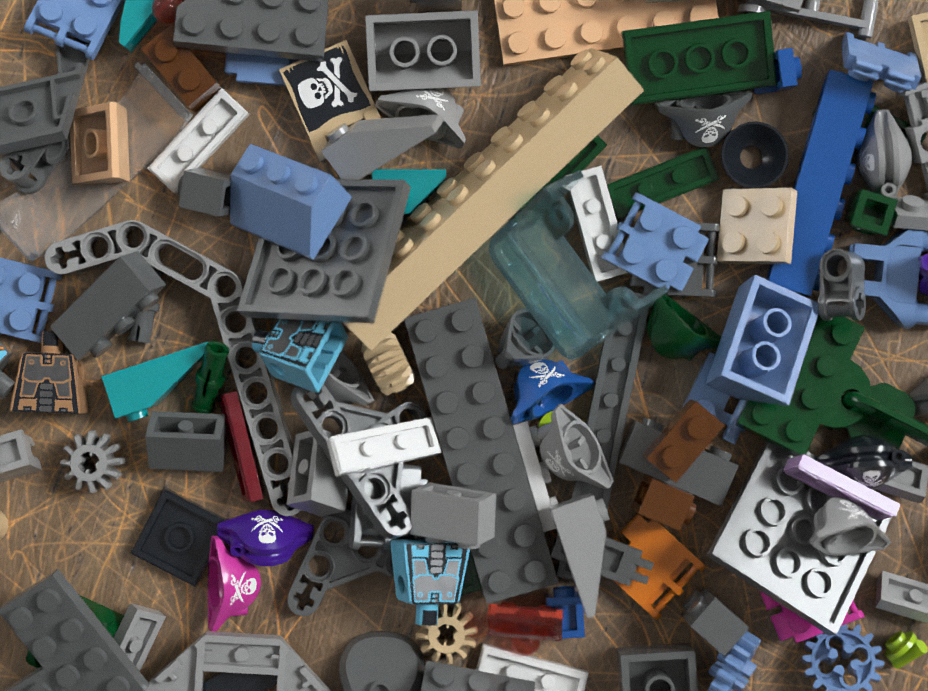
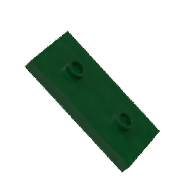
M770 11L621 31L625 67L644 89L630 105L777 85Z

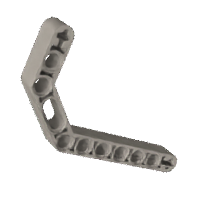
M136 220L121 222L51 244L45 253V263L54 273L66 276L81 274L111 265L120 256L139 251L152 267L211 298L223 342L230 350L228 359L272 506L280 515L293 516L297 514L300 509L288 506L287 502L283 503L281 497L286 494L284 483L276 486L275 481L283 480L291 475L294 446L274 378L258 352H256V363L250 368L244 367L239 361V354L242 349L246 347L252 348L253 335L259 330L256 318L245 317L246 326L239 333L233 332L229 327V318L232 314L238 312L237 309L245 286L243 278L223 265L151 226ZM135 228H140L144 234V240L140 246L132 248L128 242L129 233ZM104 238L108 243V252L104 257L97 258L93 252V246L97 240ZM172 245L198 259L203 265L202 275L196 280H191L165 266L160 260L161 250L166 246ZM64 252L71 254L82 253L84 257L67 260V265L59 263V259L64 257ZM231 277L236 283V289L233 295L224 298L219 293L218 286L222 279ZM256 382L262 383L267 389V398L262 403H257L250 397V387ZM269 417L276 421L278 432L275 437L268 438L261 433L260 423L264 418ZM274 453H281L287 457L289 466L285 472L279 473L272 469L270 459Z

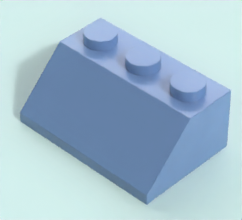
M250 144L231 173L230 223L234 227L314 260L352 197L332 175Z
M757 275L748 279L738 287L705 385L737 399L782 406L789 405L819 314L818 303Z

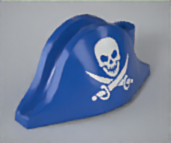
M543 359L536 363L524 365L520 369L514 385L516 408L512 413L511 422L512 424H517L541 417L553 411L556 406L560 404L565 405L593 388L595 382L591 378L572 373L564 361L554 362Z

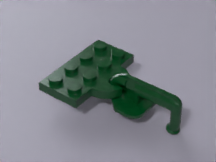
M818 314L789 405L782 406L746 400L735 423L736 426L795 456L806 455L818 427L828 430L846 428L849 438L859 435H870L885 440L897 448H900L905 436L928 447V426L913 419L916 411L913 399L907 393L887 383L871 386L864 370L851 360L865 327L845 317H833L831 321H823Z

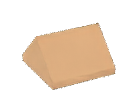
M106 102L76 109L70 127L72 184L130 182L127 109L117 102Z

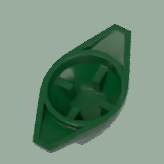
M654 288L651 293L654 307L648 320L647 332L658 354L669 359L685 358L691 361L701 350L718 348L721 340L719 334L672 298Z

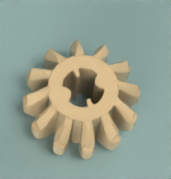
M390 332L372 350L364 343L362 344L361 351L382 393L385 395L398 393L414 383L415 374L394 333Z
M459 602L454 605L452 611H447L448 604H440L441 612L438 613V625H420L426 629L419 630L415 634L416 639L427 640L420 648L422 653H426L432 648L435 649L432 655V661L434 662L440 659L441 653L446 654L447 664L453 663V652H456L461 659H465L467 653L462 645L469 648H474L476 645V641L467 635L477 633L478 626L467 624L473 618L471 611L459 616L462 604ZM447 624V629L450 625L454 627L452 639L447 640L446 635L444 639L439 637L441 625Z

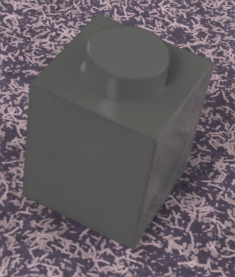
M201 167L184 170L183 176L178 183V194L180 195L178 207L217 217L230 214L231 175Z

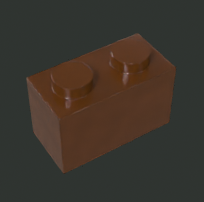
M169 25L141 50L187 106L194 112H197L221 89V86L190 49L174 47V30Z
M689 399L642 456L667 478L677 483L725 425L697 401Z
M645 473L631 504V507L638 514L678 531L681 530L683 524L689 525L696 510V504L692 503L694 495Z

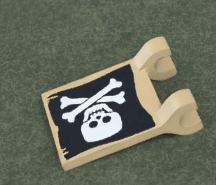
M347 40L324 50L323 62L299 60L279 69L319 161L326 159L321 150L328 143L326 135L343 123L348 126L362 119H381Z

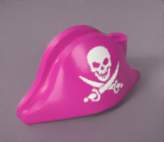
M211 536L207 586L208 629L210 631H217L229 617L247 615L248 606L253 603L260 591L261 578L254 564L246 562L240 556H233L218 536Z

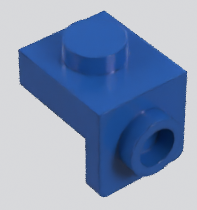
M793 48L780 49L774 52L777 85L754 88L753 93L755 95L786 91L798 85L797 79H801L802 69L799 57H794Z
M558 586L553 588V593H545L548 640L585 637L583 606L578 591H575V587Z

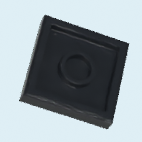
M166 487L163 489L131 554L196 587L209 562L211 536H217V523L228 519Z

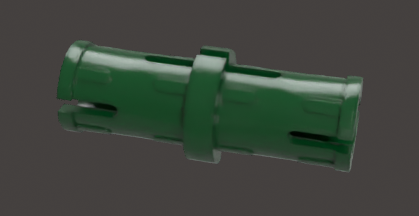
M212 341L207 343L205 347L202 367L197 370L195 376L197 387L191 404L192 408L198 413L210 414L213 412L218 390L224 385L225 374L223 370L230 351L229 347L224 343Z

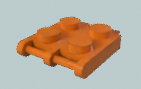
M637 513L621 533L629 540L627 545L642 550L641 558L653 562L654 566L652 570L637 566L636 572L649 577L647 584L633 579L630 586L617 581L614 582L654 619L658 620L662 616L660 611L676 594L680 596L684 592L682 587L698 570L702 572L706 566L660 523L652 519L645 521ZM691 562L693 566L675 583L674 580ZM667 587H670L671 590L653 607L652 604Z

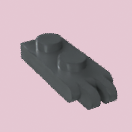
M557 534L550 556L567 562L559 535ZM609 537L605 538L601 576L628 586L631 585L632 579L647 584L649 577L636 572L637 566L652 570L654 563L641 558L642 550Z

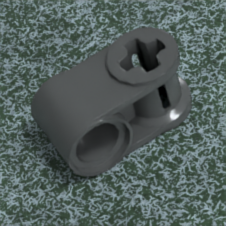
M69 139L7 153L0 162L1 175L8 181L14 182L15 187L21 193L27 195L35 194L44 187L46 180L58 162L65 156L69 146ZM11 163L14 164L18 169L14 170L10 166ZM32 174L36 180L33 181L28 175Z
M841 249L829 250L823 255L819 265V315L823 321H831L833 317H851L854 321H860L863 319L866 311L864 261L860 255ZM845 258L848 265L847 270L840 276L837 270L838 263Z

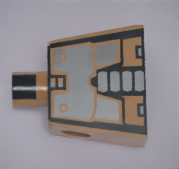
M42 331L41 353H22L10 411L73 414L89 412L83 359L77 360L73 354L63 353L64 343L54 331Z

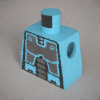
M278 319L271 332L262 330L255 332L252 338V348L255 352L260 353L262 361L272 376L309 391L319 393L344 347L348 335L341 322Z
M391 540L396 597L405 603L416 604L415 624L425 626L438 625V605L457 604L459 602L470 549L459 548L457 542L451 541L430 543L425 540Z

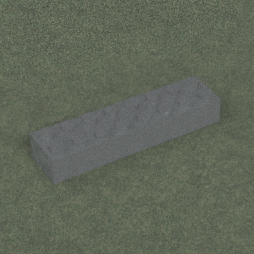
M476 298L406 317L404 321L452 486L496 493L495 536L482 543L479 548L471 549L486 603L490 604L558 584Z

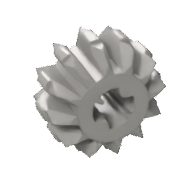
M95 430L88 431L86 439L81 434L75 435L73 439L76 447L65 445L63 448L65 453L70 455L71 458L60 461L61 466H70L72 470L64 475L65 480L77 477L75 489L81 490L87 484L89 493L98 492L99 484L105 490L111 488L112 482L109 477L119 479L122 476V473L114 468V465L124 464L125 458H115L113 454L121 449V445L117 443L108 447L111 435L108 433L103 434L98 440ZM97 455L99 461L95 464V467L89 468L86 463L90 460L91 456Z

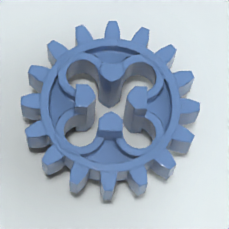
M846 624L840 627L836 635L820 634L814 637L816 643L807 641L804 648L811 655L802 656L801 663L810 665V668L803 675L805 678H815L816 681L812 686V690L815 691L823 687L825 691H873L869 681L879 683L882 677L874 670L881 669L884 666V661L875 659V656L882 650L881 646L871 647L869 644L873 634L870 633L862 637L860 635L861 625L857 624L853 631L847 630ZM837 639L841 642L842 650L840 655L843 659H849L858 650L865 653L866 661L861 662L855 659L847 667L848 674L856 679L855 685L849 686L844 683L843 674L845 670L842 665L835 666L829 674H824L819 670L818 665L821 662L831 665L838 657L837 650L829 646L830 640Z
M746 631L725 656L719 653L717 656L718 660L711 666L708 672L715 677L708 691L744 690L749 682L748 679L757 668V665L751 662V659L755 655L761 639Z

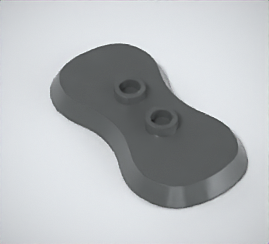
M389 631L368 632L354 637L343 650L339 663L340 679L344 691H419L425 670L424 658L419 646L411 638Z

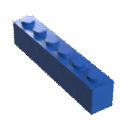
M831 69L824 78L793 185V189L797 190L791 264H770L766 280L804 297H809L812 295L813 290L819 291L820 260L827 251L832 250L835 235L829 233L833 219L839 221L841 218L845 199H841L840 195L843 185H850L856 167V164L850 163L854 149L860 150L866 133V128L861 127L864 113H871L877 93L871 92L874 81L857 80L849 74Z

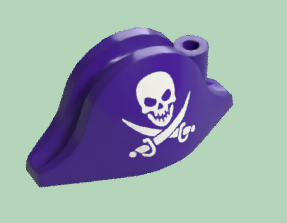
M275 510L252 511L217 523V536L230 545L231 554L236 557L240 556L246 562L258 566H275L288 561L296 549L312 540L314 530L313 525L292 516L280 515Z

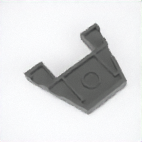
M80 39L74 40L86 46L90 44ZM56 45L58 74L0 87V155L67 140L90 59L85 57L86 53L64 45V47Z

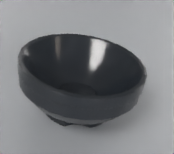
M759 121L747 122L734 128L726 136L721 149V164L727 177L735 184L749 189L767 187L777 181L784 173L789 158L788 147L782 134L775 127ZM753 147L759 151L761 162L758 167L747 168L742 164L740 155L743 149Z

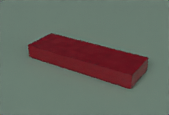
M234 391L219 395L218 401L221 413L225 414L227 438L242 499L245 502L261 500L263 495L238 393Z

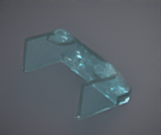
M577 171L544 187L491 239L489 244V253L497 268L559 353L571 360L578 359L636 319L669 291L663 285L640 300L630 289L621 286L612 289L606 294L565 239L564 235L573 227L574 214L563 196L584 177L581 171Z

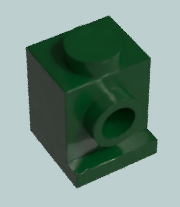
M858 190L851 195L843 221L849 222L853 226L852 230L867 235H874L876 233L887 236L898 200L868 190Z

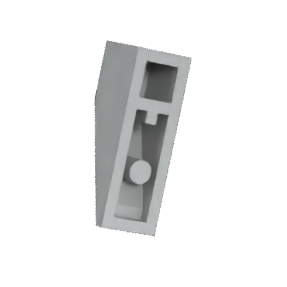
M440 114L359 120L350 127L343 123L327 135L329 141L321 152L341 179L359 180L436 133L443 119Z
M588 493L549 506L584 612L587 618L595 616L604 553L606 529L603 522L610 519L603 499L596 500L592 493Z

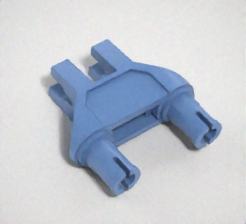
M903 229L881 246L860 243L850 244L848 251L857 253L863 261L876 263L874 281L864 280L865 297L872 298L885 314L902 329L913 328L915 324L928 326V303H919L916 299L920 269L919 258L923 251L928 252V231Z

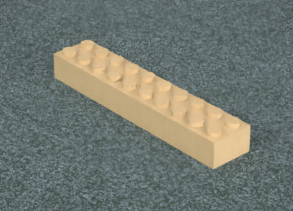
M593 48L583 50L577 54L571 61L572 66L562 76L558 75L551 79L544 87L545 92L536 101H530L525 104L517 113L518 118L509 127L505 126L499 129L491 137L490 141L492 143L487 148L470 156L464 163V169L455 178L451 177L444 181L437 190L438 194L428 204L423 203L412 212L411 220L401 230L399 229L374 324L343 322L370 350L374 349L644 91L618 57Z

